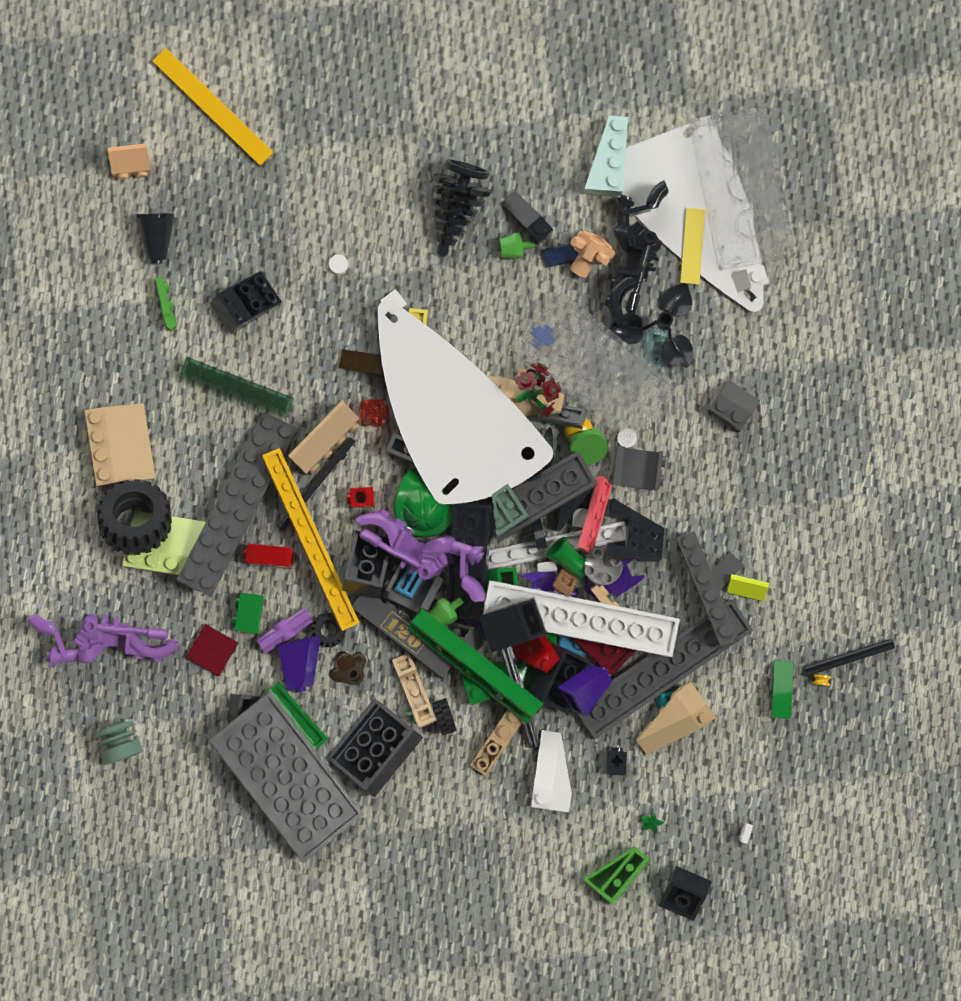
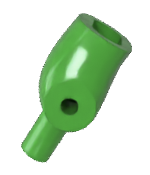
M512 233L498 240L501 258L521 259L524 249L535 248L534 241L522 242L519 233Z
M458 597L451 603L446 598H441L428 613L445 626L457 620L458 617L455 609L464 602L461 597Z

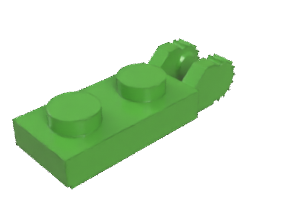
M158 277L155 279L165 327L169 331H173L177 327L176 317L170 312L174 311L172 300H168L166 294L170 292L168 282H164L163 277Z

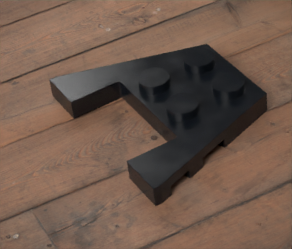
M612 498L609 504L608 516L627 521L625 547L607 542L604 560L619 559V561H626L627 559H636V561L660 562L663 552L665 528Z

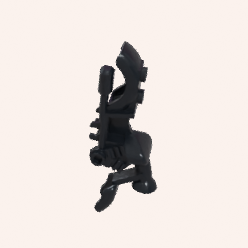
M665 180L653 187L647 197L646 205L631 208L635 205V202L631 201V197L626 195L615 197L618 210L614 236L620 247L627 253V262L622 270H617L616 278L613 277L610 286L612 291L610 296L608 295L606 298L605 306L608 307L612 318L619 327H622L626 322L622 311L624 296L634 289L630 293L626 311L631 314L636 313L641 298L639 293L643 279H648V271H656L651 261H659L656 252L662 246L656 233L649 231L638 221L630 226V216L651 212V209L659 207L661 201L669 193Z

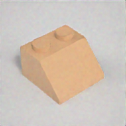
M146 144L108 148L111 171L114 178L117 177L118 180H125L133 175H136L137 178H144L152 173L150 151Z

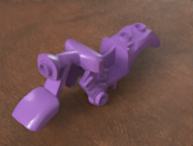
M384 509L366 513L356 518L359 525L375 524L383 528L388 535L390 546L382 542L379 536L368 529L361 531V539L374 547H380L396 558L402 559L400 567L404 568L406 564L408 567L411 566L409 573L412 574L416 571L423 580L440 576L443 570L455 562L452 554L459 555L461 587L468 592L474 602L486 600V592L483 586L475 578L468 575V559L471 565L475 562L479 563L484 555L482 546L472 547L457 542L452 536L439 537L430 540L428 543H420L412 536L413 530L407 528L405 522L400 519L395 520Z
M33 614L26 619L38 632L46 635H55L60 650H57L54 646L52 651L48 650L46 662H50L49 667L55 666L58 663L77 661L83 664L90 663L102 653L104 648L109 646L123 649L125 654H132V658L143 659L144 656L150 657L152 661L162 662L164 657L172 654L180 646V643L175 639H170L160 645H150L141 640L138 635L142 634L146 635L147 638L165 641L168 638V631L165 629L129 627L130 623H119L118 616H115L114 622L111 623L107 620L108 614L104 615L102 625H99L98 617L95 614H89L85 617L82 627L75 636L74 642L79 648L66 650L59 629H55L53 622L44 620L37 614Z

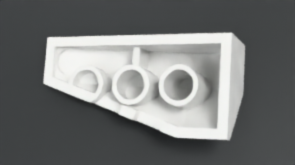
M542 730L531 807L569 812L572 792L562 736L558 732Z

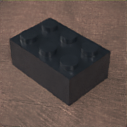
M355 530L342 591L379 599L389 553L361 539V531ZM379 536L382 542L390 546L389 538Z
M551 643L559 660L547 673L538 670L529 693L542 703L568 714L570 707L558 688L587 668L591 661L564 647Z

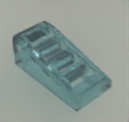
M659 328L648 329L652 368L671 366L665 360L657 362L655 358L662 357L661 353L655 354V350H662L663 345L654 346V343L669 341L667 330ZM663 334V337L653 338V335Z

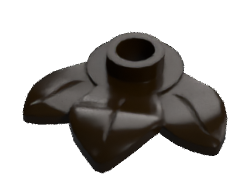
M339 652L336 658L338 667L329 671L330 675L339 683L360 684L364 679L363 669L366 665V658L361 652L356 653L353 657L347 652ZM353 672H357V676L355 678L351 677Z

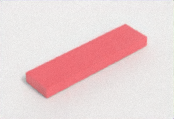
M602 476L597 478L596 482L598 485L594 488L577 547L587 555L594 550L612 488V483Z

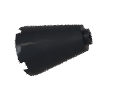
M174 213L136 214L147 260H151V264L162 263V260L167 258Z

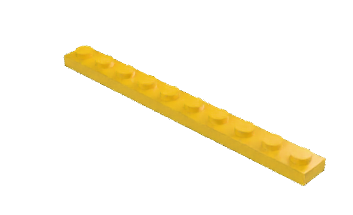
M280 448L262 455L261 458L341 632L359 624V620L346 592L342 591L343 585Z

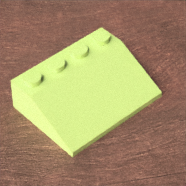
M134 510L131 527L146 523L152 514ZM172 517V528L170 533L167 534L168 538L166 541H161V546L157 549L152 548L149 553L140 552V555H134V553H130V555L124 554L123 566L178 576L206 522Z

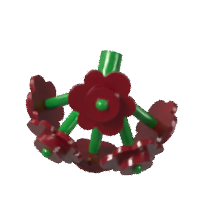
M531 363V366L536 370L529 368L526 372H521L520 376L515 378L518 389L523 390V393L517 395L516 398L519 403L526 399L528 401L533 400L544 410L539 418L541 419L544 416L548 418L555 410L553 408L555 403L552 400L559 398L561 386L554 378L544 382L546 380L544 375H550V372L547 371L548 367L544 363ZM542 384L541 390H536L534 387L535 385L540 386ZM538 395H543L546 402H552L548 408L536 398Z

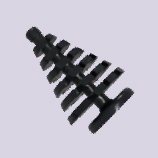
M447 159L445 167L458 173V179H455L456 176L434 173V180L438 184L443 183V186H434L435 193L441 194V197H443H436L435 205H439L442 209L450 210L446 212L439 209L435 210V216L446 221V223L436 221V229L443 232V234H436V240L441 242L437 254L443 257L448 255L449 246H454L458 241L453 238V235L461 236L465 231L456 225L469 226L471 220H468L469 218L459 214L474 217L479 210L473 209L472 206L481 207L485 203V200L483 198L478 199V196L489 197L492 193L489 188H482L481 184L470 181V178L487 179L490 174L488 170L453 159Z

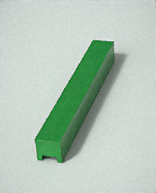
M423 608L411 621V625L407 629L523 722L528 724L536 713L538 714L544 705L541 701Z

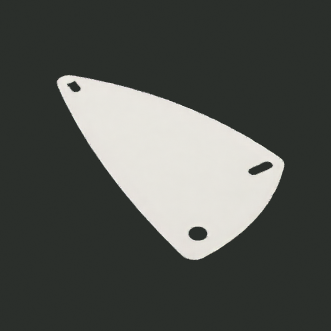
M705 117L697 120L700 123V127L688 138L683 136V132L692 123L627 147L622 195L631 197V201L635 202V205L631 208L646 205L650 191L659 182L665 180L669 189L668 195L661 201L658 208L635 216L650 231L655 232L657 237L682 259L686 208L705 209L700 275L749 311H759L764 303L763 279L760 282H754L751 277L753 272H748L752 288L748 290L756 296L750 302L744 295V291L737 293L731 277L732 274L741 270H749L761 266L760 251L752 214L742 184L723 143L708 118Z
M385 300L379 304L378 330L380 352L392 409L408 452L424 483L438 503L458 504L491 497L493 493L507 484L510 488L519 485L551 461L553 457L551 446L517 406L481 370L435 331L394 302ZM389 310L398 317L396 323H392L385 316ZM531 447L534 450L535 454L531 460L522 458L521 451L523 448ZM453 478H457L459 484L448 495H444L442 489Z

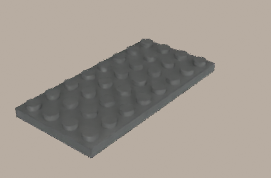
M270 692L266 693L208 739L209 743L302 863L363 815Z

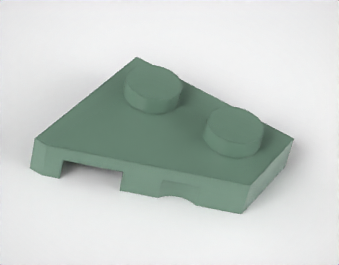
M508 484L492 494L496 535L498 537L530 517Z

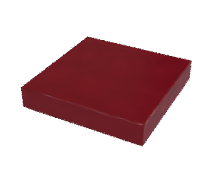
M205 624L186 657L220 676L239 643Z

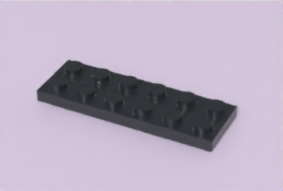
M454 504L452 537L457 542L472 547H483L482 552L484 555L479 563L475 562L471 565L468 559V575L475 578L483 586L487 595L492 505ZM452 554L455 562L449 568L447 600L450 603L458 597H461L464 603L455 609L457 619L480 621L479 616L483 615L485 600L474 602L468 592L461 587L460 556Z

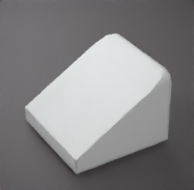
M554 561L537 564L538 572H555L556 575L558 574L557 565Z

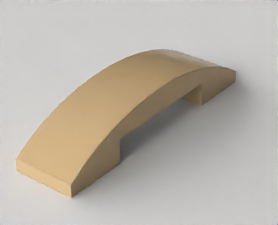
M410 653L393 659L392 662L418 727L421 728L436 722L437 719Z

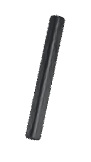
M892 639L804 666L802 670L807 677L895 648V644Z

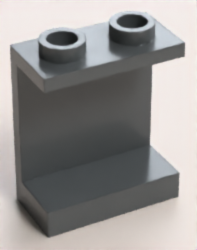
M617 446L612 485L658 491L659 486L663 487L664 475H661V467L665 468L666 456H663V451L653 452Z
M395 564L391 572L393 575L392 579H387L383 590H385L383 598L416 614L422 608L428 612L442 585L443 578L436 576L434 581L422 579L410 600L408 597L394 591L406 570V567L401 568L400 564ZM408 573L400 588L404 589L412 574ZM418 573L407 592L410 593L419 578Z

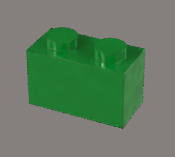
M240 592V596H236L235 608H238L237 615H233L232 627H235V631L259 635L264 603L263 595Z

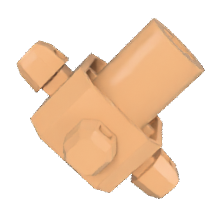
M579 231L577 237H573L571 240V245L579 254L570 269L575 274L587 278L595 263L607 265L610 259L614 258L615 251L602 237L587 231Z

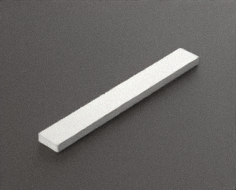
M624 521L600 526L595 547L606 545L607 542L617 543L625 541L626 527ZM582 530L545 538L547 548L540 550L537 549L535 540L490 550L488 570L547 558L549 548L561 537H566L576 551H580L577 547Z

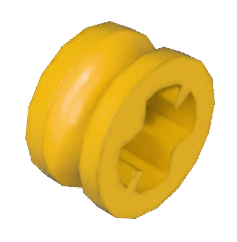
M814 674L815 681L813 684L830 686L828 680L831 679V676Z

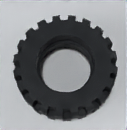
M134 479L132 482L124 480L122 484L116 483L113 485V489L109 488L104 492L105 496L100 498L99 505L97 506V520L101 537L105 539V543L108 546H113V550L117 552L121 550L126 555H130V553L140 555V552L149 553L152 548L157 549L161 546V541H166L168 538L167 534L170 533L172 528L170 502L160 487L157 485L152 486L151 482L146 480L141 482L140 479ZM131 508H143L152 514L151 518L140 526H125L117 521L122 512Z

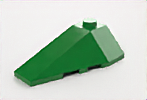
M491 662L508 675L504 662ZM516 662L523 687L532 685L539 669L524 662ZM460 672L470 705L493 699L491 695Z

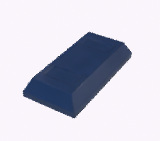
M571 244L541 249L545 268L573 263L579 254Z

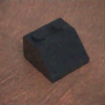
M676 866L658 906L694 921L708 895L712 881Z

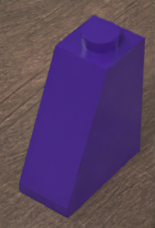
M320 636L278 645L287 691L295 690V693L306 691V687L313 686Z
M591 664L563 683L558 689L572 711L587 717L613 681L606 668Z

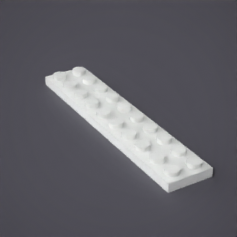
M489 581L483 614L534 597L547 632L670 657L673 655L679 618Z

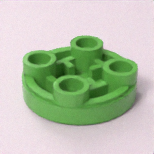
M597 428L573 434L570 438V454L572 455L579 451L587 465L599 462L607 453L608 443L605 436Z

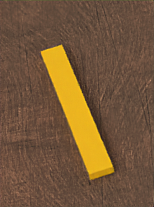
M167 48L153 60V63L260 167L274 154L260 138Z

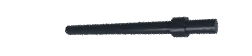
M351 437L341 448L335 451V456L303 493L302 498L305 503L340 460L343 461L345 459L346 453L356 442ZM288 514L277 525L282 530L290 523Z

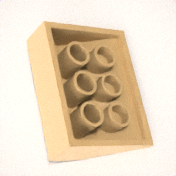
M144 403L85 410L97 487L113 486L116 483L122 484L124 480L132 482L134 479L143 481L156 478Z

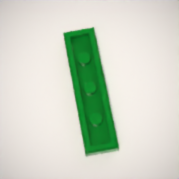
M279 681L263 693L265 695L270 692L314 750L328 740L324 732Z

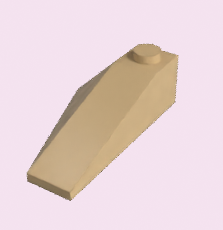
M487 376L517 406L525 417L542 415L544 410L533 400L528 401L526 399L520 403L518 402L516 396L523 393V390L518 389L515 380ZM534 386L536 390L542 389L540 387ZM559 393L558 399L552 400L555 403L553 405L555 409L552 412L553 414L561 413L565 397L562 393ZM538 395L536 397L547 408L552 403L546 402L545 397L543 395Z
M690 681L670 696L671 700L665 707L662 706L659 710V715L646 726L636 739L646 755L701 729L716 718Z

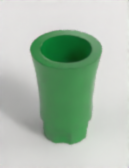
M566 537L556 540L549 548L547 558L559 564L577 579L583 578L586 575L584 570L585 559L572 547Z

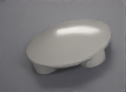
M598 547L592 550L584 562L585 574L593 583L598 585L612 584L620 577L623 569V563L619 559L604 560L605 547Z

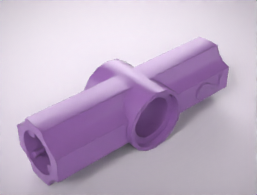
M303 608L290 618L280 621L272 630L259 637L256 641L266 654L281 643L284 644L290 638L295 637L299 631L314 621L306 609Z

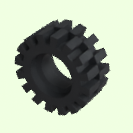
M326 612L318 615L311 625V634L313 637L320 636L321 646L334 647L345 638L346 630L341 632L333 613ZM327 622L333 623L336 627L335 635L332 637L323 636L321 633L323 624Z
M447 698L432 702L442 736L457 731Z

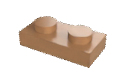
M562 568L557 574L553 586L559 594L569 597L578 579Z

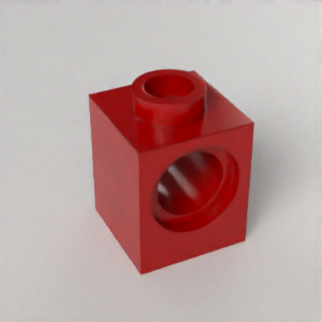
M373 487L350 488V493H347V505L351 504L352 509L375 507ZM358 493H363L366 499L364 502L358 503L355 501V496Z

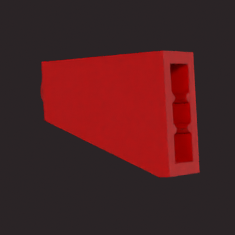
M248 543L247 548L243 549L242 559H246V564L292 569L295 550L291 547Z
M546 635L512 646L516 659L546 673L559 660Z

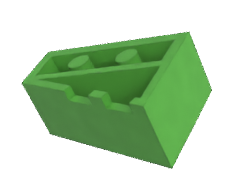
M633 847L591 875L583 878V880L611 904L615 905L651 860L636 847Z

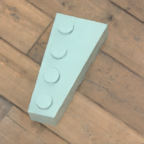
M608 117L584 194L622 195L628 117Z

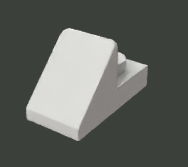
M764 265L749 270L744 269L731 275L737 293L752 288L748 272H753L751 277L754 282H760L763 279V285L769 284Z

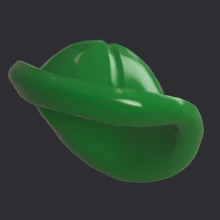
M417 468L406 473L397 487L393 500L395 519L405 522L406 527L413 530L412 535L417 537L439 535L452 525L454 504L438 503L424 483ZM444 487L442 489V493L444 495H448V492Z

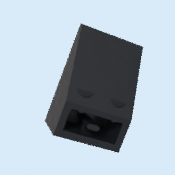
M259 271L218 293L210 302V305L231 335L282 303L262 271Z
M534 597L479 616L491 653L547 635Z

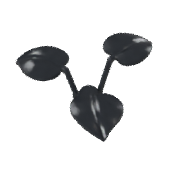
M687 283L675 285L663 293L660 299V306L668 312L660 313L658 319L647 326L642 327V319L637 314L631 313L624 314L626 322L622 327H619L616 322L610 325L612 334L625 344L639 343L643 339L642 331L657 325L659 329L667 330L670 340L662 346L661 354L663 359L668 364L684 368L689 367L692 362L693 348L691 342L684 335H677L673 339L670 328L673 323L671 313L677 317L687 315L692 308V297Z

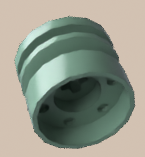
M132 720L108 725L94 734L95 739L105 738V740L97 743L98 746L107 745L108 747L107 750L101 753L104 765H109L143 752L139 740L130 741L129 739L130 736L137 733L136 730L128 732L126 730L134 725Z

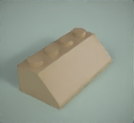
M341 401L288 455L290 460L306 475L309 473L313 474L320 467L318 463L322 459L326 461L333 454L331 450L336 445L339 447L346 440L345 435L349 431L353 433L360 426L358 424L360 419Z

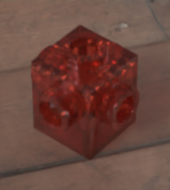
M371 398L367 401H362L358 409L362 426L372 425V427H379L389 417V407L385 406L384 399Z

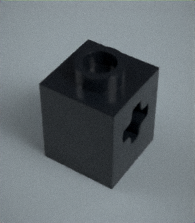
M611 747V751H607L606 774L626 775L627 752H623V748ZM615 756H618V758L622 760V763L618 764V767H615V764L611 763V760L615 759Z

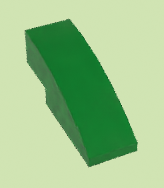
M774 660L770 718L791 719L793 662Z

